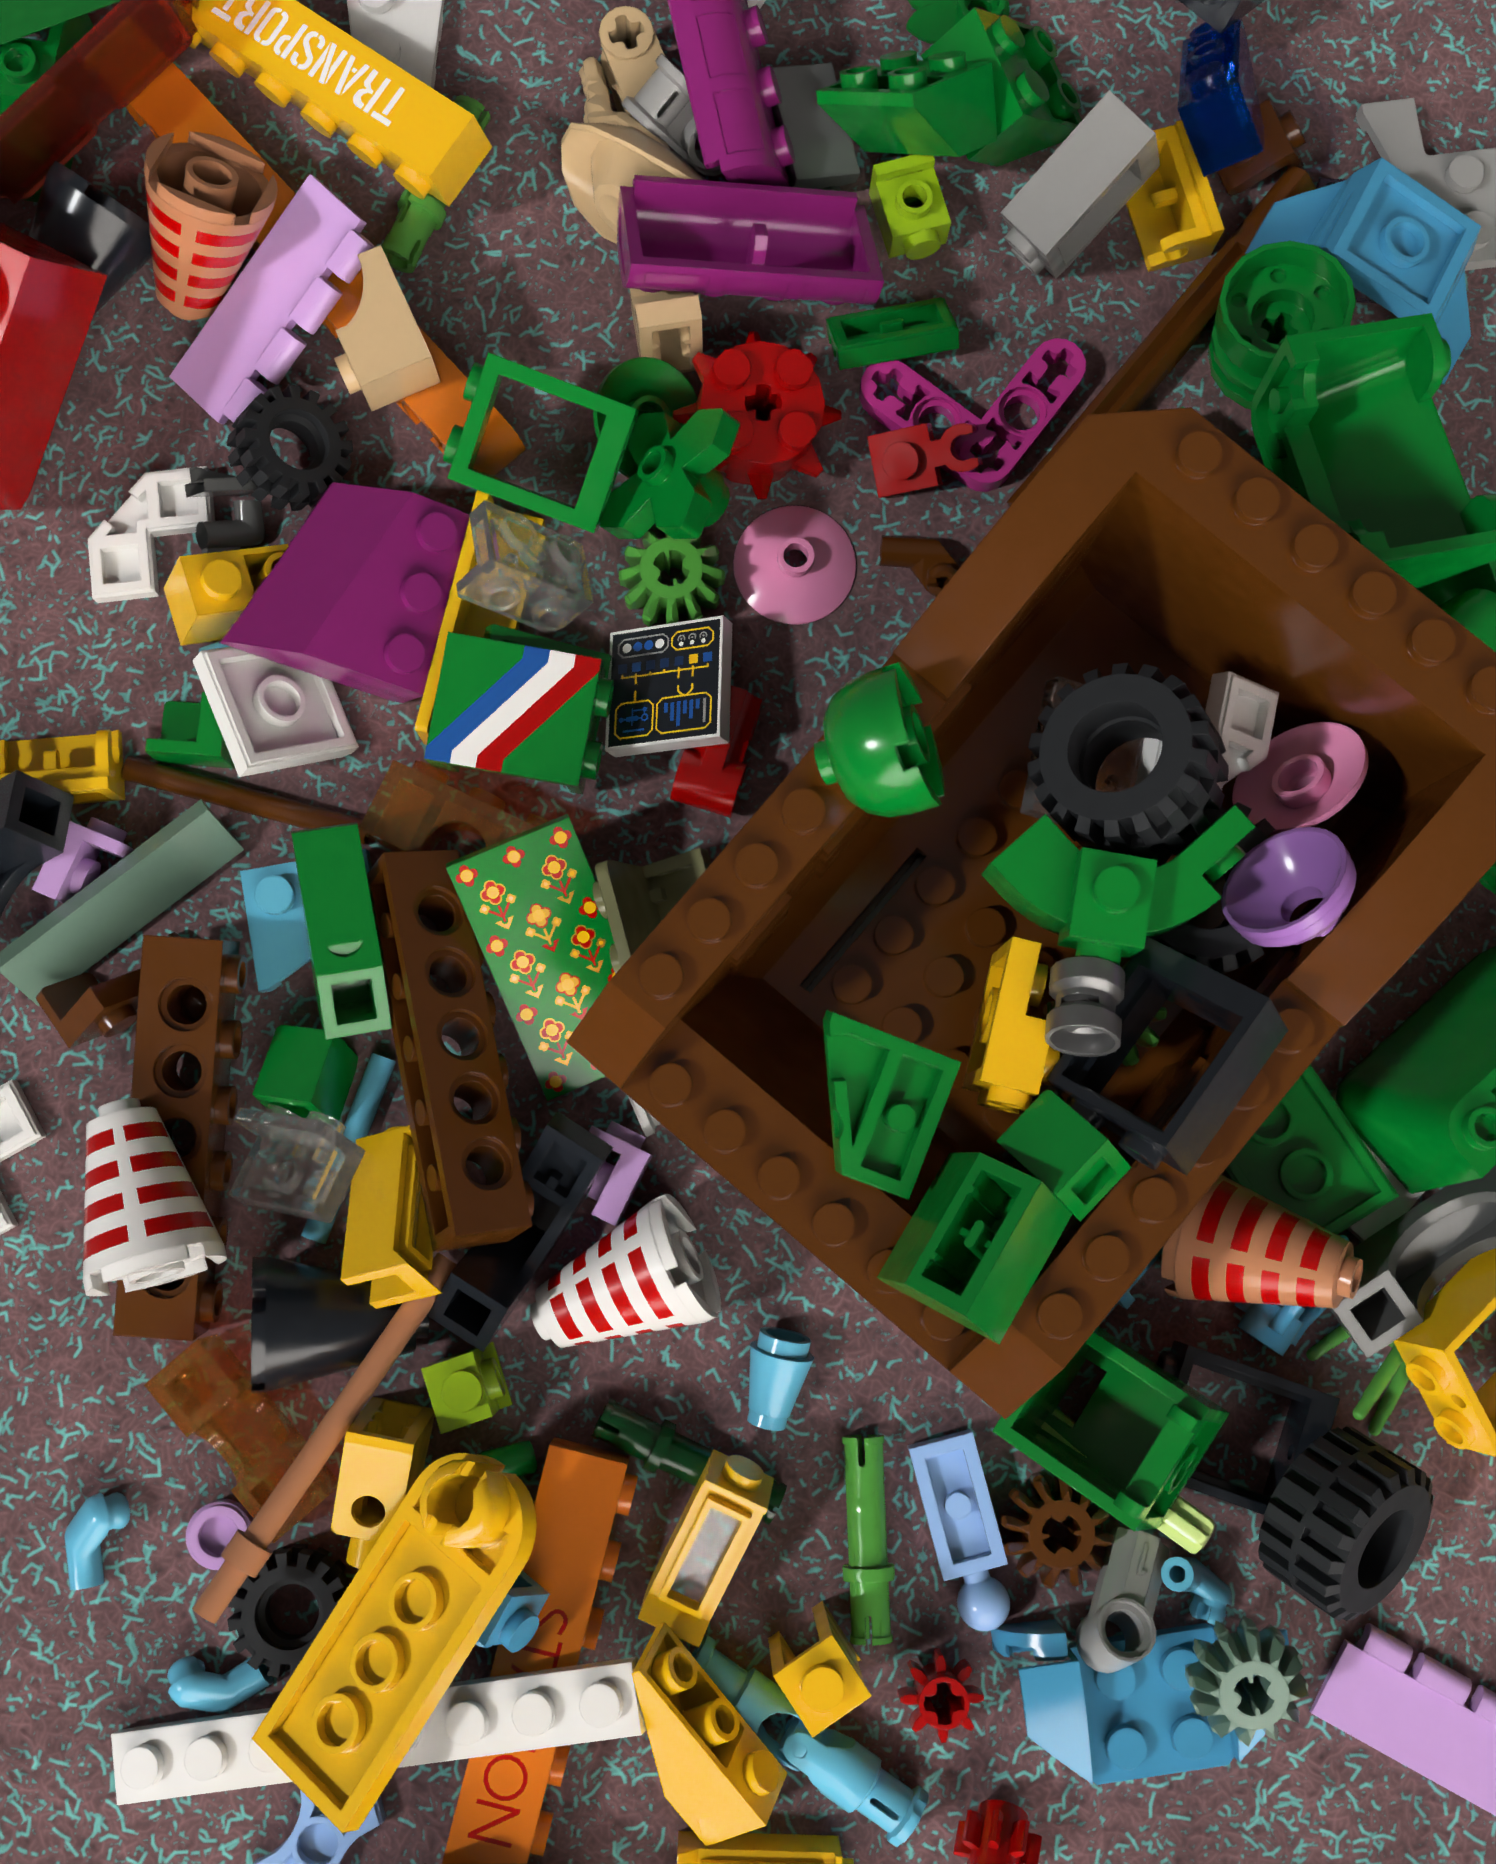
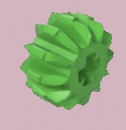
M649 529L642 536L645 549L627 546L624 551L625 561H627L630 567L619 571V583L621 586L630 589L624 597L627 608L632 610L644 607L642 619L643 623L648 627L657 622L661 613L666 615V624L679 622L678 615L685 613L688 621L702 619L699 605L707 609H716L720 603V596L714 588L725 584V571L714 566L719 560V550L715 545L700 548L701 536L697 539H673L665 533L666 538L659 540L656 534ZM670 568L682 570L683 583L679 584L677 579L674 578L673 586L662 584L661 571L666 570L667 574L671 575Z

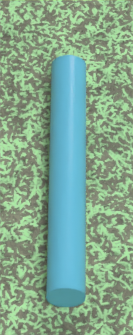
M374 1053L371 1054L301 1236L326 1244L352 1177L356 1139L368 1136L396 1061Z

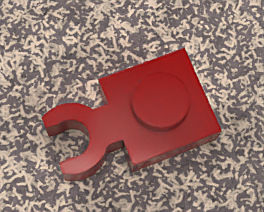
M931 423L867 436L878 498L943 485L939 468L946 465L949 469L956 472H968L983 465L981 457L964 460L958 457L955 452V443L958 438L963 435L976 433V425L971 423L953 425L938 440H934Z

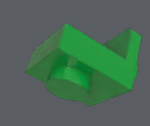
M1082 847L1077 852L1066 926L1059 931L1057 945L1076 949L1075 957L1101 958L1119 966L1121 957L1130 958L1145 948L1157 860Z

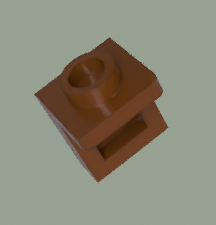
M1269 98L1202 140L1230 196L1245 191L1286 165L1289 168L1293 166L1301 168L1304 166L1297 148L1305 144L1306 140L1291 110L1280 115Z
M141 969L98 983L93 974L86 972L43 987L37 994L36 1000L68 1048L102 1035L106 1038L112 1037L137 1021L136 1010L138 1009Z

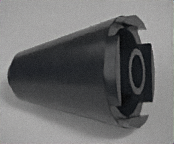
M54 161L49 171H47L28 236L108 275L94 312L95 315L152 258L149 223L112 197L107 196L90 185V182L75 172Z
M267 1256L253 1257L251 1393L269 1392L359 1367L402 1303L376 1309L369 1304L372 1280L347 1286L340 1280V1270ZM428 1316L424 1318L399 1356L415 1352L416 1338H428Z

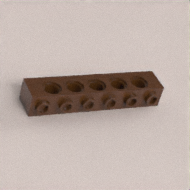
M458 850L383 852L367 873L384 970L392 1032L433 1252L508 1242L532 1226L531 1217L534 1211V1196L529 1182L524 1180L518 1156L521 1147V1131L517 1119L514 1116H510L505 1091L509 1078L508 1066L504 1056L498 1053L493 1030L496 1021V1006L491 993L485 990L481 970L484 954L446 869V863L459 858ZM419 915H424L431 919L438 931L427 928L421 922ZM430 974L443 979L450 993L439 990L433 984ZM442 1035L448 1036L457 1042L461 1049V1056L453 1054L445 1047ZM454 1097L463 1099L469 1104L473 1111V1120L462 1116L458 1112L454 1104ZM467 1160L481 1167L485 1174L486 1185L479 1184L471 1178L466 1167Z
M143 935L131 1098H138L141 1107L156 1108L226 1248L228 1222L226 1217H219L221 1191L228 1190L233 1171L232 1153L224 1151L226 1125L233 1124L238 1104L237 1089L235 1086H229L231 1059L236 1060L239 1057L242 1046V1024L240 1020H234L236 994H242L246 985L247 959L245 955H239L240 941ZM192 986L199 988L203 992L207 1002L205 1014L197 1022L188 1019L182 1010L183 995ZM185 1052L192 1053L201 1064V1078L194 1087L185 1085L177 1074L178 1060ZM178 1118L186 1119L196 1130L197 1140L191 1152L179 1149L173 1141L172 1128ZM205 1256L208 1270L186 1277L184 1282L172 1281L127 1293L125 1292L123 1280H117L113 1336L194 1341L210 1329V1322L216 1323L219 1320L223 1304L222 1284L214 1282L216 1263Z

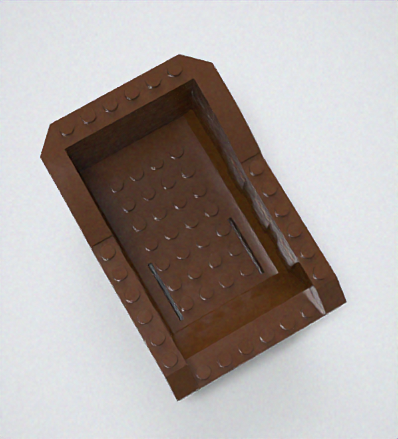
M1191 407L1088 414L978 544L899 643L892 656L882 666L885 667L901 661L909 671L919 691L923 703L914 705L921 718L923 727L931 725L945 787L944 796L939 797L942 804L914 814L895 817L868 814L845 797L838 782L831 785L825 784L816 764L813 746L611 978L566 1041L589 1063L1004 1419L1008 1418L1066 1367L1338 1029L1345 1026L1388 982L1496 862V652ZM1129 663L1138 675L1142 666L1146 664L1158 667L1166 679L1173 674L1183 681L1190 693L1196 695L1200 704L1206 710L1212 674L1230 671L1279 692L1271 739L1292 728L1315 722H1333L1345 725L1355 731L1362 739L1368 752L1369 763L1366 777L1360 789L1339 812L1326 821L1314 826L1326 829L1337 835L1349 851L1357 873L1355 889L1348 906L1342 913L1341 920L1324 937H1315L1299 945L1266 947L1263 949L1265 954L1255 961L1223 974L1269 997L1288 1028V1032L1187 1176L1164 1162H1161L1156 1170L1143 1165L1118 1145L1122 1137L1105 1127L1100 1129L1099 1132L1109 1139L1132 1168L1081 1222L1072 1214L1001 1343L997 1344L877 1278L949 1153L981 1152L1026 1173L997 1142L1002 1134L1025 1110H1019V1114L978 1105L979 1092L962 1088L992 954L1012 937L1042 943L1037 963L1048 965L1046 985L1038 1008L1030 1006L1026 1015L1046 1020L1047 1015L1043 1013V1006L1048 1002L1055 1001L1049 995L1051 967L1060 960L1075 957L1076 949L1058 946V934L1040 927L1017 912L981 874L990 862L1045 814L1079 850L1082 848L1077 841L1074 842L1040 804L1034 793L1037 786L1029 778L1027 763L1037 759L1028 748L1031 733H1043L1045 727L1038 720V717L1045 706L1053 709L1058 707L1062 700L1057 695V692L1069 683L1076 690L1086 683L1083 674L1096 668L1104 677L1112 674L1113 664ZM824 734L818 741L825 740ZM1144 738L1128 741L1118 746L1106 757L1097 774V791L1117 792L1135 785ZM1237 776L1221 788L1225 795L1222 807L1224 809H1229L1233 806L1232 793ZM1177 854L1171 856V857L1168 859L1167 863H1168L1170 860H1172ZM1203 874L1202 876L1222 897L1223 887L1226 882L1223 875L1212 883ZM1221 899L1207 910L1188 920L1187 923L1206 929H1214L1220 926L1225 919ZM1310 899L1300 904L1293 911L1289 922L1297 920L1313 910L1323 899ZM1121 957L1120 967L1131 960L1132 957ZM1166 1000L1162 1005L1167 1010L1166 1018L1161 1021L1150 1022L1148 1025L1159 1036L1158 1044L1152 1048L1136 1044L1139 1052V1062L1129 1067L1121 1063L1100 1093V1095L1163 1131L1232 1034L1169 1000ZM826 1010L962 1062L909 1200L843 1176L835 1170L823 1018ZM1041 1084L1039 1095L1045 1090H1051L1065 1102L1052 1085ZM1039 1095L1033 1096L1032 1103L1038 1098Z

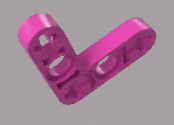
M1054 338L1045 341L1033 352L982 419H979L898 360L871 364L867 367L861 378L859 399L863 409L890 431L919 425V420L930 413H939L946 416L952 426L960 423L975 424L976 433L963 435L955 443L956 454L964 460L975 458L972 452L981 456L985 454L994 443L996 435H998L1005 441L994 462V466L998 471L988 467L982 473L975 470L956 472L949 469L946 465L941 466L943 470L968 488L979 492H989L998 489L1005 483L1076 392L1086 371V359L1083 351L1075 343L1067 339ZM1059 359L1065 360L1069 364L1065 372L1069 378L1061 374L1057 376L1048 387L1046 395H1044L1037 387L1042 382L1048 368V364L1045 361L1054 364ZM891 378L899 383L897 395L909 405H911L914 395L922 398L915 404L908 421L901 418L904 413L905 404L895 396L889 395L883 401L875 397L877 391L875 381L885 385ZM1014 403H1024L1035 411L1037 424L1027 430H1017L1006 422L1004 409ZM989 427H992V428L994 429V431L987 430V429H988ZM1011 445L1017 446L1018 449H1013Z

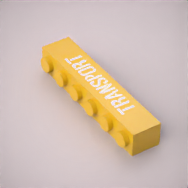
M156 0L169 16L164 24L183 43L193 49H196L198 44L202 43L210 49V56L231 75L240 78L244 72L256 79L254 81L256 87L275 104L285 108L291 102L301 109V116L315 130L328 138H331L335 132L348 140L346 142L348 148L369 166L377 169L382 162L395 171L393 173L395 179L405 189L420 199H424L429 193L450 207L492 148L472 113L296 0Z

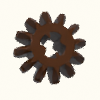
M1038 1472L1030 1475V1484L1035 1493L1033 1497L1029 1499L1016 1487L1012 1488L1009 1492V1497L1013 1502L1022 1508L1021 1513L1007 1511L999 1515V1523L1003 1527L1018 1531L1007 1536L1002 1541L1005 1553L1007 1555L1021 1554L1016 1569L1025 1578H1028L1040 1569L1041 1583L1046 1588L1053 1589L1055 1587L1061 1569L1072 1586H1078L1082 1584L1079 1564L1085 1561L1096 1571L1102 1569L1104 1565L1101 1558L1092 1551L1093 1546H1111L1114 1537L1110 1532L1095 1526L1106 1521L1111 1515L1095 1503L1090 1504L1092 1501L1075 1489H1072V1487L1058 1477L1054 1476L1052 1491H1050L1044 1477ZM1067 1516H1069L1070 1520L1063 1521L1066 1519ZM1052 1517L1058 1522L1063 1521V1525L1070 1530L1063 1541L1053 1536L1050 1537L1043 1529L1045 1522Z

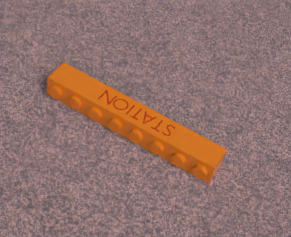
M556 1437L549 1444L534 1502L537 1522L535 1543L523 1571L550 1595L538 1615V1629L524 1648L512 1653L502 1644L497 1646L490 1677L578 1665L582 1647L595 1651L605 1609L592 1606L599 1580L612 1583L622 1542L609 1539L615 1514L629 1516L638 1476L626 1473L630 1456ZM571 1745L469 1758L442 1864H528L530 1853L543 1857L554 1813L541 1810L547 1784L561 1787Z

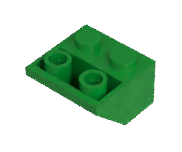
M974 7L921 55L924 61H928L929 56L937 53L964 51L966 53V61L992 62L998 140L966 154L969 161L996 167L1063 142L1082 121L1078 113L1081 107L1079 96L1072 85L1062 78L1054 60L1057 56L1055 44L1048 33L1040 26H1031L1012 20L1007 15L1000 16Z
M913 50L887 53L880 56L881 66L865 65L840 71L839 82L816 90L817 104L864 152L961 157L998 140L992 62L966 61V53L964 51L937 53L929 56L928 61L917 60V52Z
M981 1152L949 1153L877 1278L987 1339L1000 1344L1069 1222L1072 1213L1039 1179Z

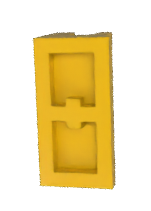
M1188 119L1179 120L1174 125L1153 130L1157 138L1160 167L1126 203L1148 272L1211 256L1225 230Z
M97 730L96 734L19 741L0 740V779L15 770H19L73 795V804L125 800V783L122 779L124 764L122 732L119 730Z

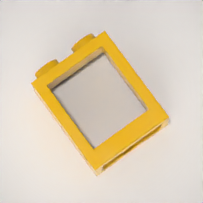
M1496 1248L1470 1259L1426 1304L1424 1322L1394 1341L1406 1365L1408 1378L1420 1391L1434 1418L1433 1423L1438 1434L1447 1444L1458 1449H1469L1496 1457V1372L1475 1393L1454 1352L1496 1309Z

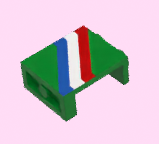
M448 632L424 759L433 768L459 772L460 767L566 785L571 793L583 794L586 779L596 780L598 777L603 743L593 741L597 717L608 718L614 691V680L605 678L606 671L602 659Z

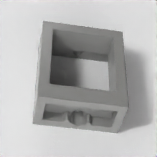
M1109 90L1000 212L1009 229L1004 239L1012 247L1011 252L1036 276L1043 268L1054 278L1061 275L1160 167L1156 133Z

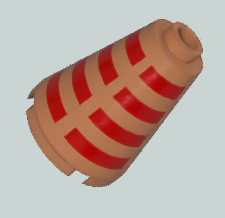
M189 132L188 143H173L174 133H169L158 137L149 145L144 162L155 293L158 301L174 316L184 320H197L210 317L225 297L274 208L278 188L274 175H272L269 182L263 176L265 163L244 147L224 138L199 132Z
M1223 1175L1219 1176L1164 1244L1161 1263L1162 1278L1174 1281L1173 1284L1164 1287L1165 1292L1170 1296L1180 1299L1318 1308H1337L1343 1297L1353 1299L1359 1288L1363 1271V1260L1354 1257L1352 1242Z

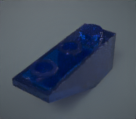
M1242 18L1221 34L1204 22L1191 31L1189 39L1183 41L1177 109L1204 177L1264 151V124Z

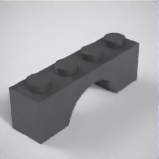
M1496 1165L1483 1178L1445 1186L1354 1247V1257L1363 1260V1271L1359 1288L1353 1299L1343 1297L1337 1308H1329V1310L1367 1359L1424 1322V1311L1428 1298L1436 1286L1448 1274L1468 1260L1496 1248Z

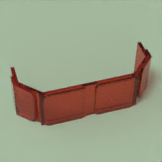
M121 0L0 115V198H9L16 204L20 199H27L34 195L44 185L47 171H49L54 161L65 165L97 134L98 125L115 109L126 107L191 45L193 35L198 31L192 21V6L198 9L199 0Z

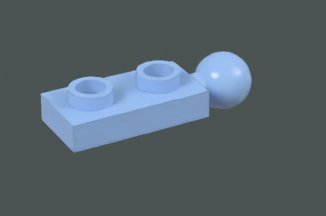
M971 1429L907 1445L942 1578L944 1581L963 1576L964 1584L960 1588L957 1597V1608L960 1617L969 1627L975 1630H994L1007 1619L1010 1611V1598L1003 1584L997 1579L990 1577L988 1569L1007 1565L1008 1562L973 1432Z

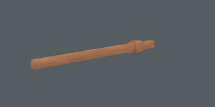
M437 1252L433 1258L432 1270L428 1271V1280L441 1291L457 1264ZM438 1295L401 1304L246 1531L238 1529L221 1553V1556L225 1559L224 1563L192 1607L199 1616L216 1624L248 1576L256 1578L272 1554L268 1546L427 1316Z

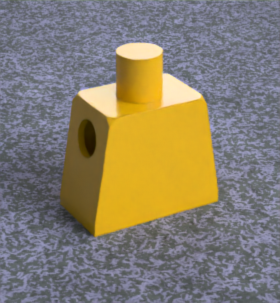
M372 1397L346 1431L331 1530L338 1535L350 1537L346 1562L349 1565L358 1569L361 1567L413 1483L424 1470L435 1417L433 1408Z

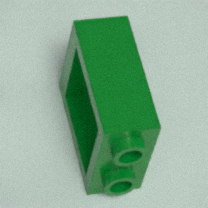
M488 352L484 365L478 362L473 364L466 382L463 399L472 402L465 425L464 427L454 425L445 447L443 461L452 464L447 479L591 533L597 532L640 410ZM503 376L607 415L576 506L473 469Z

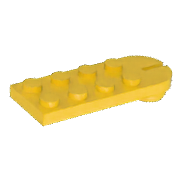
M455 1453L437 1459L422 1471L251 1738L342 1833L359 1830L525 1567L533 1550L537 1522L532 1497L522 1480L516 1474L502 1473L505 1465L492 1457L469 1453Z

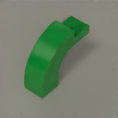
M1236 805L1217 818L1201 835H1198L1172 860L1156 868L1146 938H1153L1175 929L1207 910L1222 898L1202 875L1205 874L1214 883L1246 855V852L1237 843L1256 826ZM1045 814L990 862L981 875L1017 912L1040 927L1059 935V931L1066 926L1076 857L1079 849Z

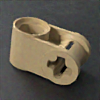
M622 6L609 11L601 21L599 38L602 54L600 59L606 80L612 91L617 112H626L635 119L621 103L627 96L633 98L658 68L655 60L661 53L664 56L665 54L648 16L638 8Z

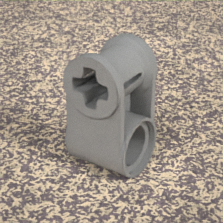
M661 53L655 60L658 66L656 71L634 98L627 96L621 104L643 127L666 142L696 171L708 176L722 174L720 165L707 169L704 165L701 150H695L698 134L684 73Z

